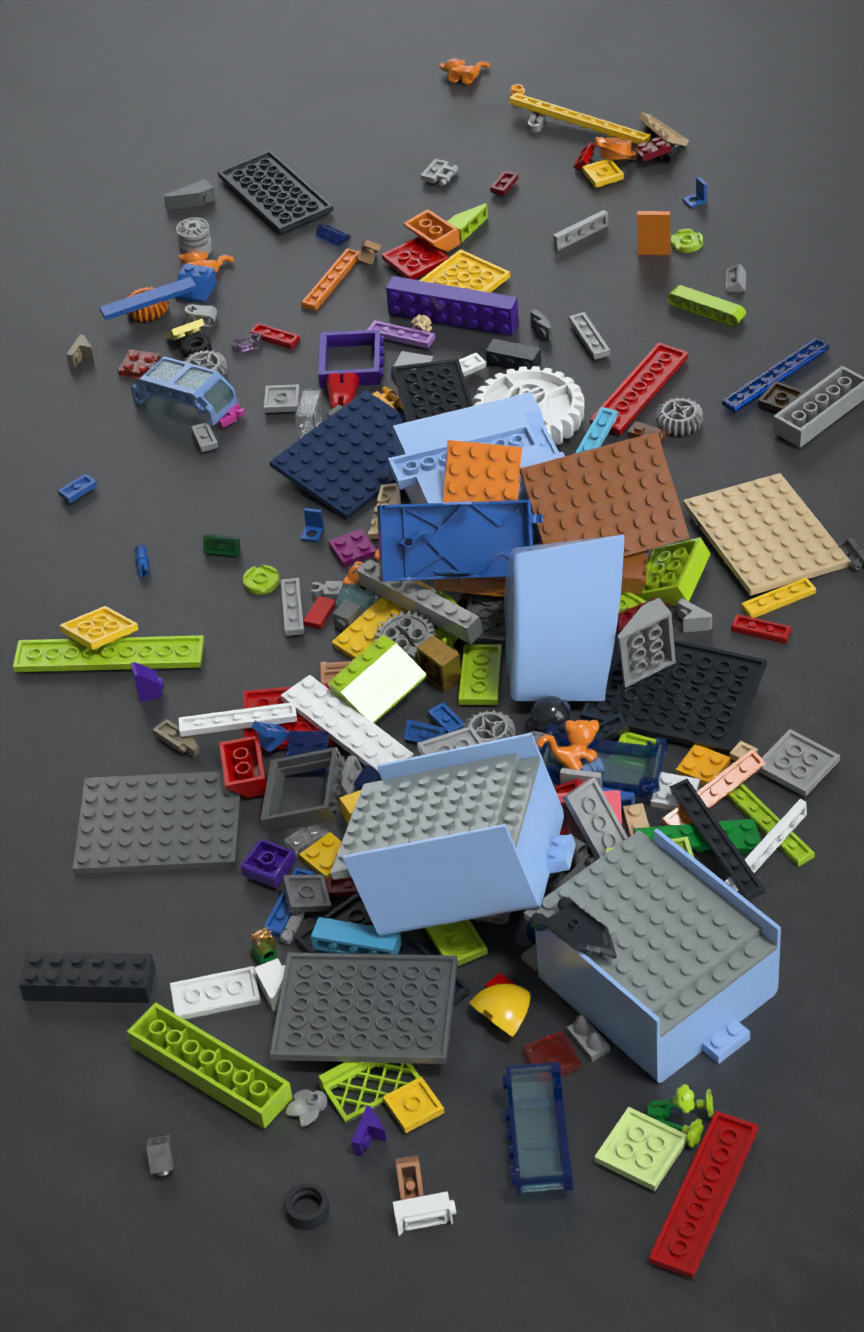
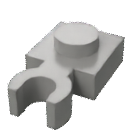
M326 581L325 584L319 582L312 583V597L324 595L325 598L329 599L343 598L345 588L343 581Z

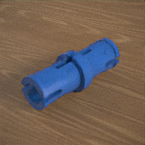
M138 545L135 547V565L138 569V576L143 578L142 572H144L145 577L149 575V557L146 553V547L141 545L142 550H140Z

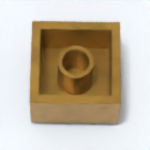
M434 635L416 647L418 666L427 674L425 679L444 693L460 683V655L455 649L450 648L443 640H439Z

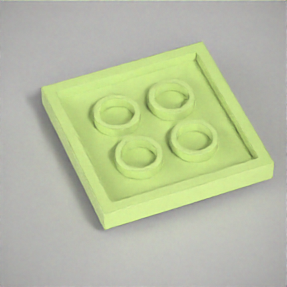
M628 1107L594 1159L596 1163L656 1191L687 1144V1134Z

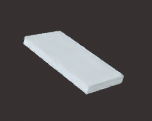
M254 966L170 983L174 1013L183 1019L261 1004Z

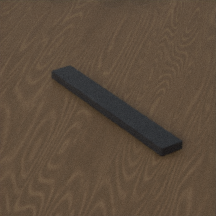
M688 778L669 786L670 792L741 895L749 901L765 894V888Z

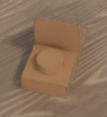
M366 239L360 244L358 260L373 264L376 253L379 252L381 245Z

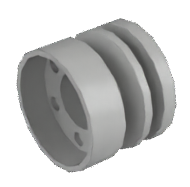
M197 217L184 219L176 226V233L179 240L180 253L186 254L194 249L210 254L212 251V240L208 222L203 218Z

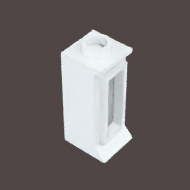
M448 1192L393 1202L399 1236L404 1230H414L447 1222L453 1224L452 1215L456 1214L454 1200L449 1201Z

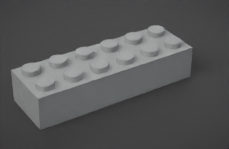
M844 366L839 367L774 415L773 433L798 447H802L864 400V377Z

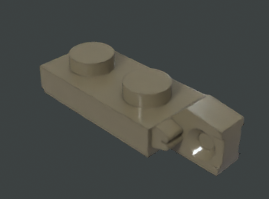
M168 719L152 730L154 736L181 753L187 752L188 755L194 758L200 754L199 746L193 739V735L180 737L179 726Z

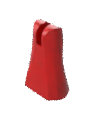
M354 372L343 373V384H341L340 373H330L326 377L325 382L331 410L337 405L344 407L354 399L359 384V377Z

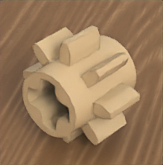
M418 314L411 321L413 324L411 329L430 332L432 329L429 326L432 322L425 315Z

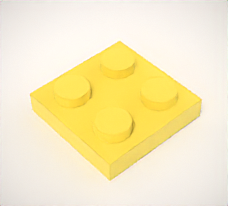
M200 319L172 329L164 334L167 340L172 338V341L186 336L185 333L191 335L200 331V327L204 323Z

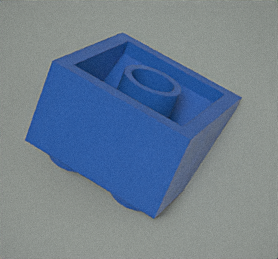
M184 264L178 274L177 281L191 277L196 284L197 290L175 298L205 303L217 285L215 268Z

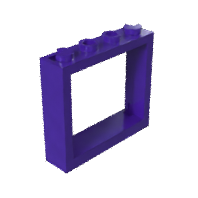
M380 329L320 332L318 365L320 388H326L325 380L330 373H340L341 384H343V373L354 372L359 377L358 386L380 385L381 377L384 376V358L381 357L384 356V336H381ZM375 345L374 368L327 371L328 347Z

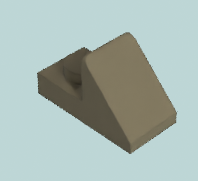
M80 334L66 354L68 365L71 368H76L82 358L94 360L90 344L85 336Z

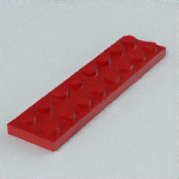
M660 342L657 343L601 406L618 412V417L609 432L618 435L622 434L688 359L687 351ZM599 408V409L596 411V413L590 418V425L593 423V421H594L596 415L598 414L600 408Z
M715 1111L649 1256L650 1264L694 1279L759 1131V1125Z

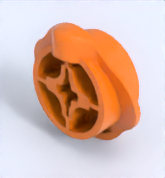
M595 138V145L600 147V157L636 160L637 152L631 150V140L624 138Z

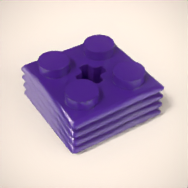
M260 839L240 865L242 875L276 888L281 882L283 875H286L295 863V852Z

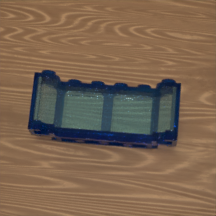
M547 724L545 734L554 736L558 747H567L571 744L567 738L566 731L564 733H557V725ZM657 737L655 745L651 741H647V745L594 739L587 746V748L596 751L597 757H600L605 768V772L601 773L602 787L634 793L635 797H644L660 791L664 758L668 752L666 738ZM546 742L541 751L542 759L551 781L561 785L560 771L561 768L565 767L555 759L554 754L550 750L549 743ZM580 759L582 765L590 763L586 759Z
M560 1062L506 1066L507 1075L502 1076L503 1089H508L509 1107H505L506 1121H511V1126H507L508 1140L513 1142V1145L508 1146L509 1159H514L515 1164L510 1165L512 1186H517V1195L522 1194V1192L573 1190Z

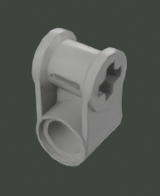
M194 304L185 307V313L187 314L186 324L191 323L192 319L193 322L202 319L204 323L202 327H212L217 317V309L215 307Z

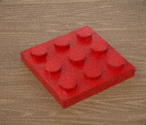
M420 236L382 254L383 261L403 277L413 280L431 272L449 258Z

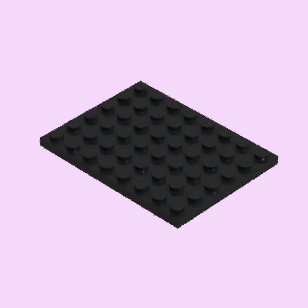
M622 630L617 631L606 685L605 701H586L581 718L589 719V721L597 720L598 723H601L621 712L629 727V731L691 746L695 744L730 755L742 731L766 669L767 660L674 639L676 663L625 688L623 685L618 635Z

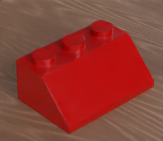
M258 735L219 743L226 789L248 798L265 795L267 782Z

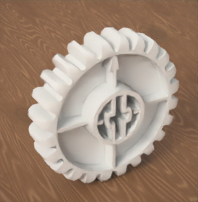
M524 366L519 367V371L508 369L505 375L497 373L494 375L495 380L487 379L484 382V386L477 389V395L473 398V406L532 392L541 409L545 427L556 445L563 443V438H571L574 434L573 431L579 430L584 419V396L579 385L574 384V380L570 377L564 378V373L562 372L553 374L551 368H545L542 371L540 367L533 366L531 370H527V367Z

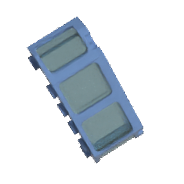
M165 356L131 388L134 403L142 404L149 395L195 407L197 408L198 415L201 416L205 413L209 418L206 421L207 424L213 426L238 403L235 389L218 371Z

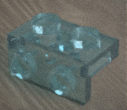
M343 583L335 604L340 606L344 600H348L360 605L363 614L380 597L367 588L366 590L360 589L361 587L354 583H350V585Z

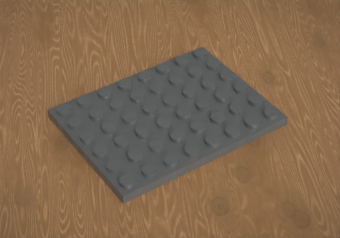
M223 771L85 778L73 872L74 874L236 867L241 795L226 789Z
M288 953L270 1050L271 1060L447 1064L458 956Z

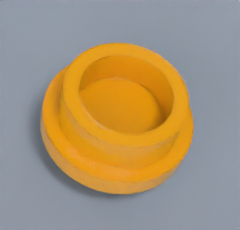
M515 84L511 87L510 94L518 93L524 95L525 89L522 85Z

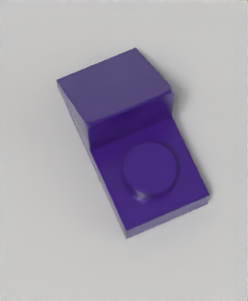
M366 1105L352 1139L353 1154L361 1157L365 1148H369L371 1139L387 1141L383 1125L372 1107Z

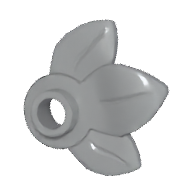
M306 1089L298 1091L293 1095L295 1101L287 1106L285 1115L288 1117L299 1116L300 1126L303 1128L315 1121L319 1112L326 1108L327 1097L322 1091L312 1092Z

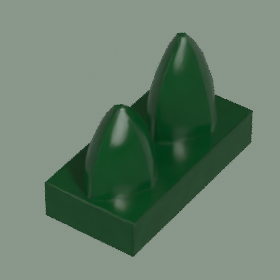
M204 534L203 553L239 556L240 537Z

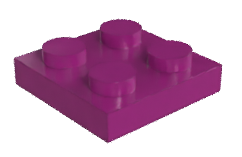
M362 529L329 540L330 548L344 568L353 565L357 561L361 562L372 558L376 552L375 547Z

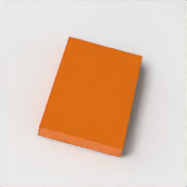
M637 211L638 255H670V211Z

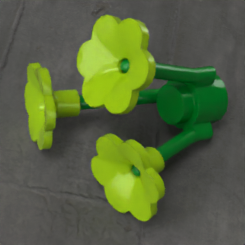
M683 1084L677 1088V1096H673L672 1099L650 1101L648 1104V1116L687 1134L688 1146L694 1147L695 1144L699 1143L700 1135L703 1132L701 1119H696L690 1126H681L664 1119L670 1116L671 1109L681 1108L683 1113H689L694 1107H697V1109L706 1108L709 1118H712L714 1114L711 1089H707L705 1099L694 1102L693 1091L689 1090L687 1084Z

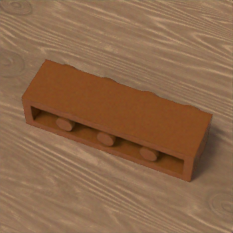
M648 550L623 557L621 593L642 594V586H646Z

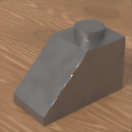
M170 1135L148 1139L146 1150L151 1174L156 1173L157 1176L170 1174V1170H174Z

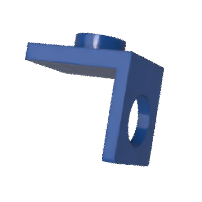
M696 177V193L683 198V201L690 208L707 202V183L700 177ZM690 199H697L698 201H697V202H690L689 200H690Z
M305 508L306 527L301 535V540L318 542L324 530L322 510ZM309 532L317 533L314 537L307 536Z

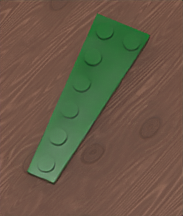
M754 819L718 821L740 854H750L761 842ZM693 824L633 829V834L640 830L652 841H654L655 829L660 830L670 839L688 837L691 849L696 850V852H704V849L710 850Z

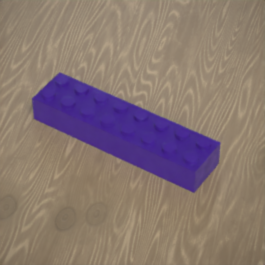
M393 276L386 286L388 314L414 319V317L420 314L427 316L431 322L513 336L519 325L517 297Z

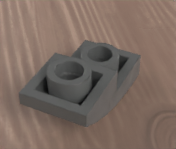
M532 310L530 312V322L534 328H537L538 336L549 342L552 341L549 321L538 310Z

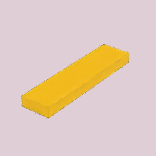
M805 577L741 603V609L748 617L756 618L816 593V588Z

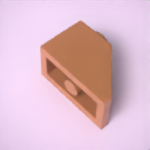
M418 1156L397 1158L396 1167L401 1200L424 1196Z

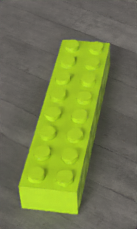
M156 1002L127 1031L131 1048L263 1129L272 1122L293 1098L290 1082Z

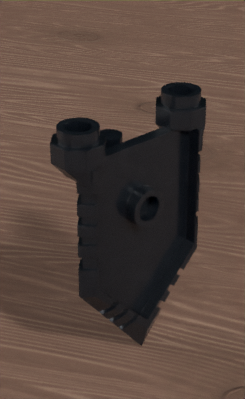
M564 896L558 901L557 907L559 912L547 918L542 913L536 912L529 920L531 927L537 932L549 929L564 942H568L572 948L579 950L585 955L596 953L617 958L609 928L580 908L569 897L566 898Z

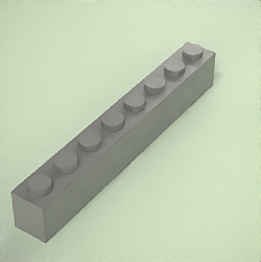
M368 559L357 570L361 586L413 614L416 611L419 616L424 614L425 619H430V623L467 643L472 644L483 633L479 616L411 580L380 582V564Z

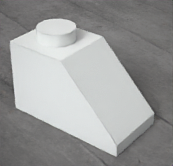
M278 958L254 968L256 980L272 1011L277 1010L285 971V965L282 966Z

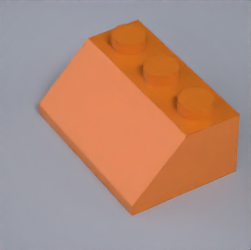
M429 209L403 223L406 228L431 245L447 252L460 245L458 229Z

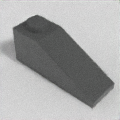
M203 179L164 195L166 209L169 210L203 206L215 201L213 186Z

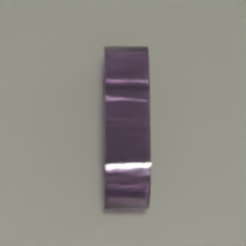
M259 333L238 336L230 341L232 351L237 353L255 349L262 345Z

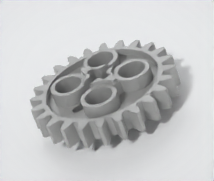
M401 611L400 616L393 613L392 619L386 617L387 622L381 621L382 627L376 628L378 633H374V642L384 634L397 643L414 662H417L416 647L431 636H436L433 623H430L429 618L425 619L424 614L419 616L417 611L413 615H411L410 611L406 615Z

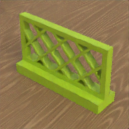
M344 1062L319 1075V1087L326 1093L346 1124L363 1115L366 1105L374 1109L384 1104L383 1096L389 1093L381 1091L383 1083L395 1085V1091L399 1089L398 1086L402 1087L408 1084L400 1081L402 1072L411 1074L414 1080L420 1078L411 1063H401L400 1067L379 1062ZM375 1066L384 1068L382 1077L371 1075V1069ZM387 1069L399 1071L397 1080L385 1078ZM355 1077L365 1078L362 1087L351 1085V1080ZM368 1079L380 1082L378 1091L366 1088ZM336 1087L345 1088L344 1096H335L331 1090ZM349 1089L361 1092L358 1101L346 1098ZM364 1093L376 1095L375 1101L372 1103L362 1102ZM344 1104L357 1106L355 1112L346 1115L343 1110Z

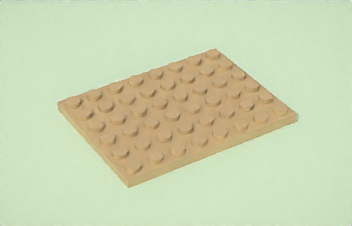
M781 473L683 500L684 508L695 522L697 520L702 532L750 596L788 585L805 577L809 579L850 567V559L841 548H838V544Z

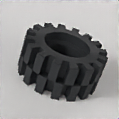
M192 333V336L187 335V338L184 337L181 341L184 358H189V354L193 355L194 352L198 353L201 350L212 351L211 339L204 333L202 335L201 333L197 335Z

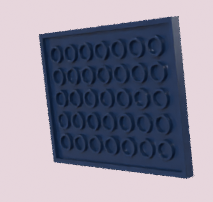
M365 390L270 461V467L347 520L379 495L381 485L396 482L390 470L388 458L395 457L392 426L406 423L404 415Z

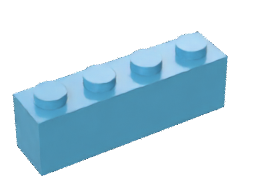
M318 917L311 935L313 950L334 954L398 955L401 947L400 932L379 936L372 925L344 922L331 918Z

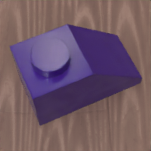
M132 662L131 668L140 702L162 697L161 689H164L162 677L158 678L155 670Z

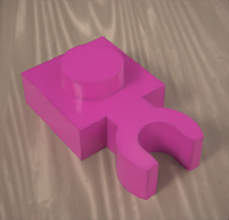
M236 404L217 423L224 428L237 421V417L244 416L245 409H240V404Z

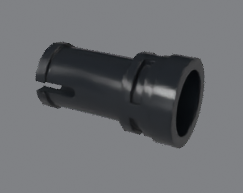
M677 144L671 145V152L660 155L663 163L669 164L680 151L678 149L680 147Z

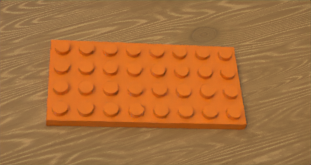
M447 440L442 502L518 500L522 447ZM506 577L435 579L434 590L504 597Z

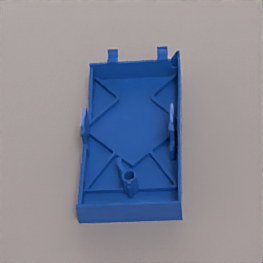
M530 500L378 505L380 582L506 577L510 552L517 547L533 546L532 523H543V514L531 515Z

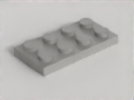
M595 777L589 778L563 797L566 806L596 860L606 854V848L616 847L628 838Z

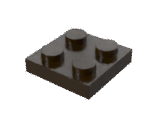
M774 381L758 399V406L779 413L806 393V391Z

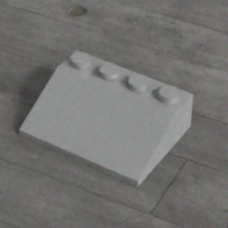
M660 598L643 605L618 635L622 678L625 688L676 663L672 615Z

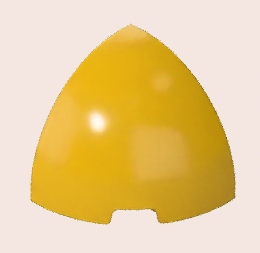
M498 984L482 990L469 1003L495 1025L513 1037L527 1013L530 993L520 986Z

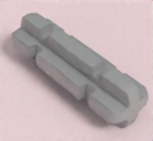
M305 912L292 913L293 915L280 936L282 943L287 945L291 943L292 937L300 926Z

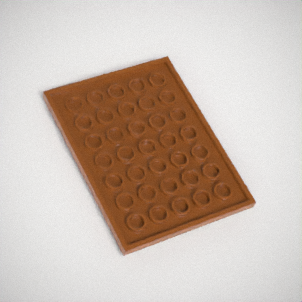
M658 432L520 468V476L527 499L530 500L532 515L543 514V523H535L541 545L624 534L623 557L690 538Z

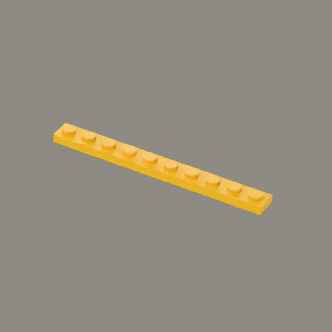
M518 93L509 97V104H513L515 107H522L530 112H538L543 116H551L556 120H564L568 124L580 125L581 128H589L597 133H605L610 137L629 139L636 145L650 141V134Z

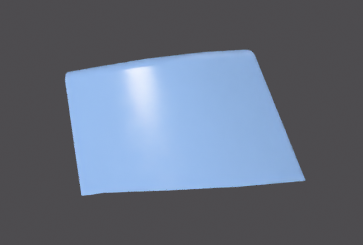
M624 534L512 549L506 571L504 616L507 677H509L510 696L513 700L538 701L545 696H556L566 701H605L621 598Z

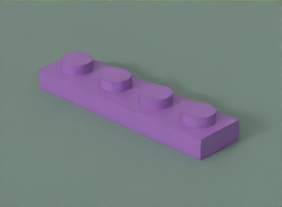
M375 320L368 328V330L380 329L381 336H384V339L428 349L435 340L434 333Z

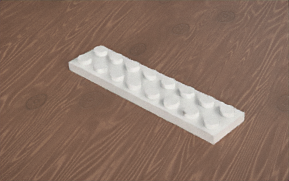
M311 675L281 694V700L284 703L295 702L297 713L351 755H355L360 762L378 776H380L377 769L378 764L414 757L411 751L334 695L331 690Z

